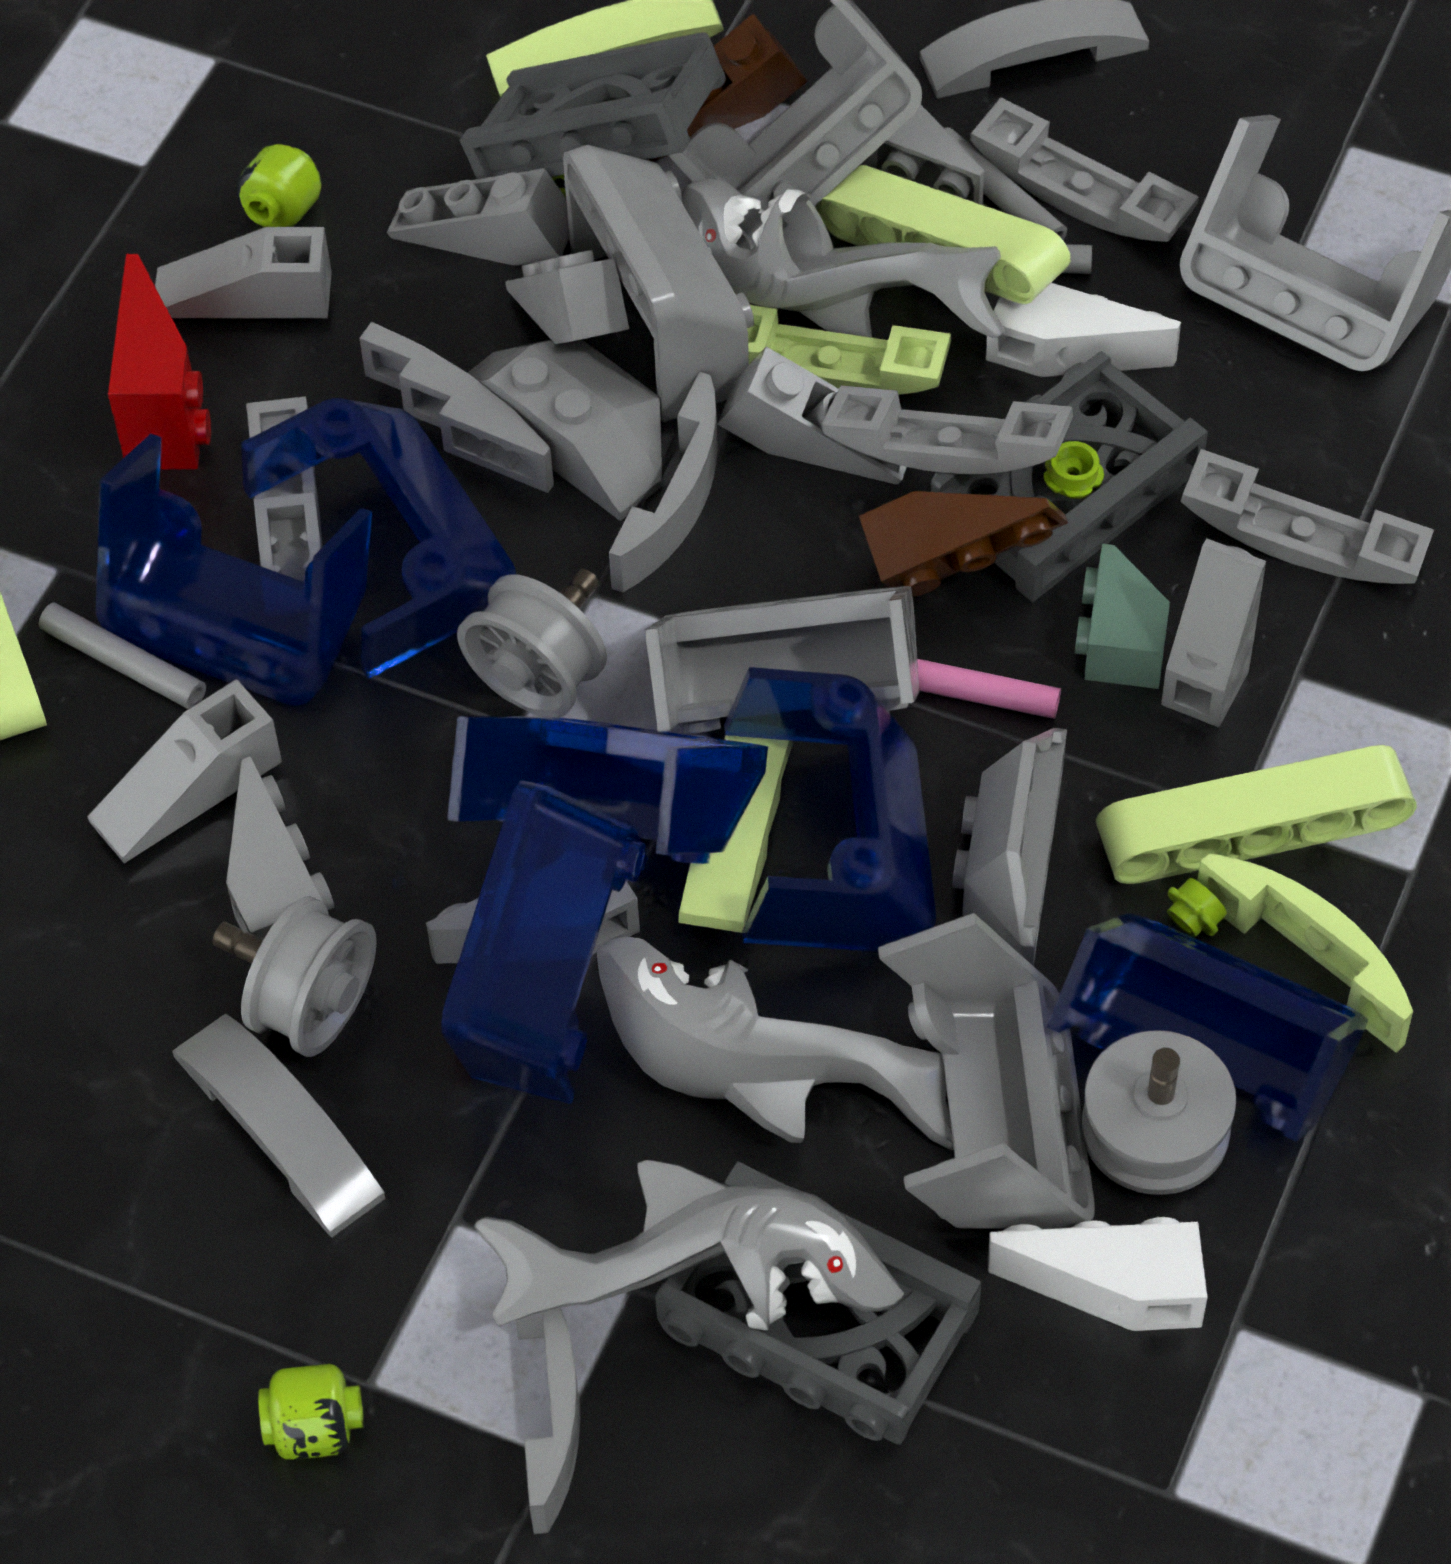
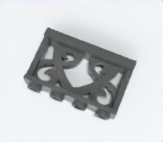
M705 32L512 70L506 78L509 86L484 123L478 127L468 128L459 141L477 179L545 168L550 177L564 175V152L584 145H591L641 159L683 153L691 141L687 133L689 125L713 89L722 87L726 76L711 39Z
M1103 351L1098 352L1084 364L1080 362L1073 365L1065 373L1062 380L1042 396L1035 395L1026 402L1072 407L1073 419L1062 443L1078 441L1091 446L1097 452L1099 464L1104 470L1102 484L1089 497L1071 499L1053 491L1036 496L1035 498H1047L1056 507L1069 509L1070 511L1065 514L1068 524L1052 530V536L1038 545L1031 547L1016 546L996 555L994 563L1016 581L1015 589L1032 603L1098 552L1102 544H1108L1188 481L1200 450H1205L1208 433L1206 429L1192 418H1188L1186 421L1182 420L1112 365L1111 358ZM1100 399H1105L1122 412V419L1116 428L1106 427L1107 412L1103 405L1099 414L1095 416H1086L1082 413ZM1134 423L1156 439L1158 443L1141 435L1131 433ZM1113 455L1117 456L1114 467H1126L1117 475H1112L1106 470L1107 463ZM1033 466L1011 472L990 474L936 472L931 481V492L978 494L990 485L997 490L993 495L1034 497L1032 486Z
M738 1161L724 1182V1185L727 1186L750 1183L785 1185ZM845 1215L846 1218L867 1241L904 1292L903 1297L893 1307L881 1310L880 1312L883 1315L879 1317L873 1312H862L849 1307L855 1319L861 1324V1326L825 1336L794 1338L782 1317L772 1322L768 1330L749 1328L745 1315L754 1305L742 1282L739 1280L725 1281L714 1289V1295L724 1294L734 1300L733 1307L726 1312H722L698 1300L695 1289L702 1278L719 1271L736 1272L727 1253L669 1276L667 1281L662 1283L655 1294L657 1320L670 1337L691 1347H695L699 1343L721 1354L723 1360L732 1369L744 1376L756 1378L760 1374L783 1386L784 1391L789 1397L807 1408L818 1409L822 1406L844 1417L850 1428L865 1438L874 1441H880L882 1438H885L897 1445H901L908 1433V1428L964 1333L967 1334L978 1315L981 1281ZM804 1263L792 1266L787 1265L782 1272L789 1278L790 1284L807 1281L806 1277L801 1273ZM928 1316H931L941 1321L919 1358L912 1345L903 1336L912 1331ZM888 1346L902 1360L906 1371V1378L900 1388L884 1394L858 1381L857 1375L862 1370L874 1369L879 1372L884 1381L886 1363L878 1350ZM838 1364V1370L828 1365Z

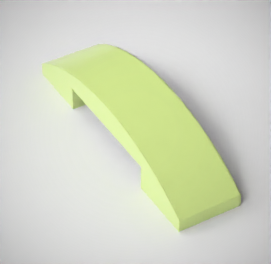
M750 305L754 317V326L747 328L749 364L767 346L838 389L840 386L896 390L898 395L920 392L939 386L951 343V334L892 325L889 339L885 340L778 324L776 308Z
M1210 853L1200 861L1197 881L1211 891L1223 904L1227 911L1224 919L1245 934L1262 918L1351 987L1345 1011L1347 1015L1396 1053L1405 1045L1413 1015L1408 996L1385 956L1352 920L1315 892L1273 870L1240 859Z

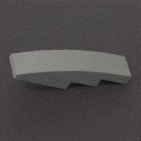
M371 322L360 337L365 376L401 390L404 413L440 427L444 451L546 493L551 490L554 481L550 447L513 408L473 376L423 345L376 323Z
M306 396L246 403L255 494L254 508L266 616L270 618L328 611L318 495Z

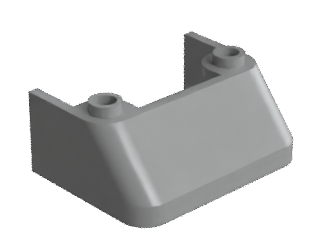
M830 0L834 5L821 16L815 28L816 45L823 57L833 66L749 144L729 125L712 123L701 127L690 137L691 141L683 153L668 156L692 182L709 178L725 181L744 196L760 200L761 209L764 211L769 208L770 200L782 195L787 189H798L811 195L812 198L809 200L815 206L916 114L922 101L920 83L910 68L852 0ZM782 219V229H784L789 224Z
M1273 115L1240 118L1181 255L1180 273L1185 284L1192 291L1353 370L1367 371L1386 364L1436 300L1450 272L1451 210L1438 213L1422 251H1407L1393 257L1386 265L1380 281L1377 282L1280 235L1289 213L1287 194L1277 182L1259 174L1258 171L1281 119Z
M584 145L564 152L563 166L571 254L593 250L594 260L604 256H608L609 259L615 258L618 276L654 338L657 395L660 397L662 422L677 418L699 372L711 375L716 403L727 400L735 379L749 365L747 328L754 326V317L746 296L742 292L734 293L682 204V195L675 175L671 170L664 172L656 162L591 145Z
M911 586L878 588L687 611L666 615L645 629L658 732L671 731L678 723L683 724L684 733L712 731L721 728L720 717L729 716L733 712L856 698L858 701H870L871 711L896 710L908 707V703H913L919 694L915 616Z
M975 913L878 947L880 960L912 986L913 1002L909 1003L908 1014L914 1032L920 1039H927L943 1055L955 1159H949L938 1163L936 1166L904 1176L905 1189L934 1210L940 1218L947 1220L959 1229H1006L1019 1224H1031L1041 1229H1061L1073 1227L1081 1222L1091 1221L1095 1213L1088 1153L1082 1133V1111L1069 1019L1063 1000L1056 987Z

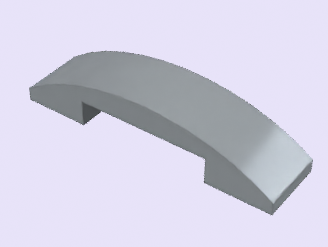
M1041 0L1007 8L967 23L921 50L919 60L938 99L989 87L991 70L1090 48L1095 61L1147 50L1149 48V40L1130 2L1122 0Z
M1003 98L997 101L971 133L970 141L1014 182L1058 210L1106 231L1136 239L1169 241L1198 204L1199 196L1151 172H1148L1142 181L1138 183L1048 138L1049 121Z
M699 372L677 415L679 453L684 455L656 512L653 513L632 506L609 551L611 587L613 590L625 592L658 569L681 545L703 510L710 493L717 462L716 400L710 374Z
M840 386L821 426L823 434L860 453L897 465L940 473L990 474L1027 468L1056 457L1073 419V409L1070 406L1013 401L1005 419L901 409L898 391Z
M1203 449L1200 450L1183 492L1181 502L1215 528L1265 554L1329 575L1376 583L1408 584L1416 582L1434 529L1376 509L1371 523L1258 485L1255 483L1258 468Z
M225 1013L172 1050L174 1058L212 1101L218 1098L286 1176L291 1192L331 1238L385 1199L384 1191L323 1109L290 1071L235 1019Z
M561 1308L537 1313L516 1321L518 1340L542 1337L545 1339L553 1437L524 1440L529 1506L534 1534L548 1533L557 1518L569 1490L579 1445L580 1407L572 1342Z

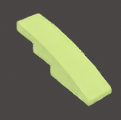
M628 0L592 10L538 30L486 56L499 95L502 97L509 87L506 78L512 70L705 32L709 37H712L723 31L724 28L713 0Z
M732 714L704 807L681 901L678 923L743 933L767 858L768 836L780 801L781 779L793 745V723Z

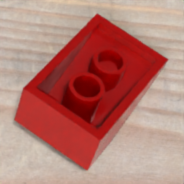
M126 254L108 390L126 469H198L200 445H209L211 439L209 409H200L203 401L202 374L200 371H192L187 346L139 255Z

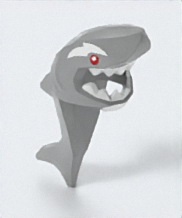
M710 178L697 180L688 184L682 190V204L735 294L742 292L749 303L781 310L799 311L826 331L872 338L869 306L873 293L882 288L915 285L935 294L972 329L991 338L1002 337L1005 333L985 294V281L992 268L1001 258L996 246L965 248L944 247L933 243H880L833 249L830 235L819 213L809 200L812 196L798 189H787L782 195L770 200L769 208L766 211L761 209L760 200L744 196L725 181ZM782 219L789 224L784 229H782Z
M628 936L614 938L596 951L599 977L612 1021L621 1041L641 1069L662 1086L692 1097L714 1100L727 1099L763 1128L789 1142L802 1143L805 1134V1101L812 1087L822 1083H861L889 1098L930 1140L949 1150H954L950 1113L946 1103L947 1088L942 1053L903 1046L886 1038L829 1025L760 1017L757 1013L750 985L744 974L748 969L732 960H729L726 965L709 970V977L704 980V987L707 988L705 989L686 985L689 982V975L684 972V965L670 961L643 939Z
M652 1160L637 1163L638 1176L647 1206L643 1232L631 1241L596 1254L560 1249L538 1234L510 1220L484 1217L477 1220L474 1226L478 1234L493 1249L505 1266L507 1282L500 1301L492 1313L493 1319L499 1326L537 1313L573 1305H588L656 1283L725 1252L754 1305L745 1315L748 1326L752 1329L768 1330L772 1322L786 1314L787 1298L782 1293L789 1286L790 1281L782 1271L789 1264L804 1263L801 1273L806 1277L807 1281H810L807 1287L817 1304L839 1302L862 1312H876L895 1306L904 1294L870 1245L846 1216L816 1195L785 1185L750 1183L727 1186L684 1167Z

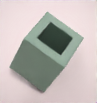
M1102 544L1099 568L1086 567L1082 604L1093 605L1092 618L1079 617L1075 654L1087 655L1084 680L1159 689L1170 602L1115 545Z

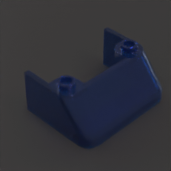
M332 398L322 401L241 442L243 487L248 497L252 498L329 458H346L360 452L420 541V544L414 546L406 554L402 564L403 583L413 600L362 626V671L367 679H370L457 633L459 625L469 614L483 612L488 607V593L494 583L502 576L516 575V570L513 562L417 420L410 413L394 407Z
M149 434L100 479L96 614L100 625L105 630L150 654L229 683L237 679L245 689L289 705L297 706L308 703L326 683L364 597L372 511L360 508L313 556V560L306 568L304 582L201 545L202 526L196 510L184 498L159 489L162 437Z
M748 667L724 724L725 735L848 745L857 838L846 839L835 847L828 861V880L768 876L742 930L743 943L879 951L878 947L933 928L936 922V908L918 756L912 738L870 688L855 677L842 674Z
M458 716L447 820H498L510 822V834L528 837H547L548 826H570L657 840V854L671 855V860L679 862L709 864L711 853L725 851L766 773L768 746L669 731L658 732L655 729L575 718Z
M521 780L517 784L501 827L446 998L442 1017V1034L471 1078L572 1104L575 1090L566 1074L568 1070L577 1071L587 1041V1033L578 1030V1017L575 1013L578 998L612 890L621 891L626 880L635 882L640 871L645 869L648 857L645 852V843L641 842L634 826L551 787Z
M1127 913L1087 928L1047 1028L1060 1033L1073 1026L1080 1027L1078 1036L1081 1039L1103 1049L1108 1048L1114 1042L1124 1037L1146 1031H1169L1193 1038L1207 1046L1221 1059L1231 1075L1234 1086L1254 1095L1252 1101L1263 1110L1260 1116L1262 1121L1284 1131L1283 1136L1297 1141L1312 1130L1319 1121L1360 1042L1368 1023V1018L1340 1002L1162 923L1140 915Z

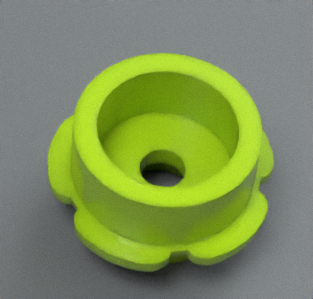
M1069 441L1061 444L1056 457L1045 461L1047 471L1044 473V481L1053 492L1060 493L1071 499H1080L1089 496L1092 493L1093 487L1097 488L1102 484L1104 470L1099 464L1097 452L1091 446L1078 441Z
M1189 878L1178 890L1174 887L1168 890V896L1173 901V905L1167 910V913L1185 933L1195 938L1201 931L1209 936H1213L1218 931L1216 925L1227 915V911L1218 898L1204 885L1193 878Z

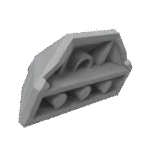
M580 339L555 344L552 340H546L496 351L468 372V374L513 408L546 442L551 450L552 470L619 521L628 515L632 506L637 508L662 487L660 397L584 340Z
M1061 728L1050 729L1023 741L982 772L978 797L966 796L961 834L972 835L970 850L957 849L952 888L964 889L962 915L966 916L975 913L1033 966L1064 767L1067 729Z

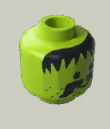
M275 144L263 148L239 175L236 193L242 209L255 223L263 227H294L317 201L322 185L314 162L305 152L291 146Z
M323 1364L281 1369L272 1376L270 1388L259 1389V1414L264 1445L275 1444L278 1454L286 1460L342 1454L349 1445L350 1429L363 1428L359 1385L346 1387L344 1375L335 1365Z

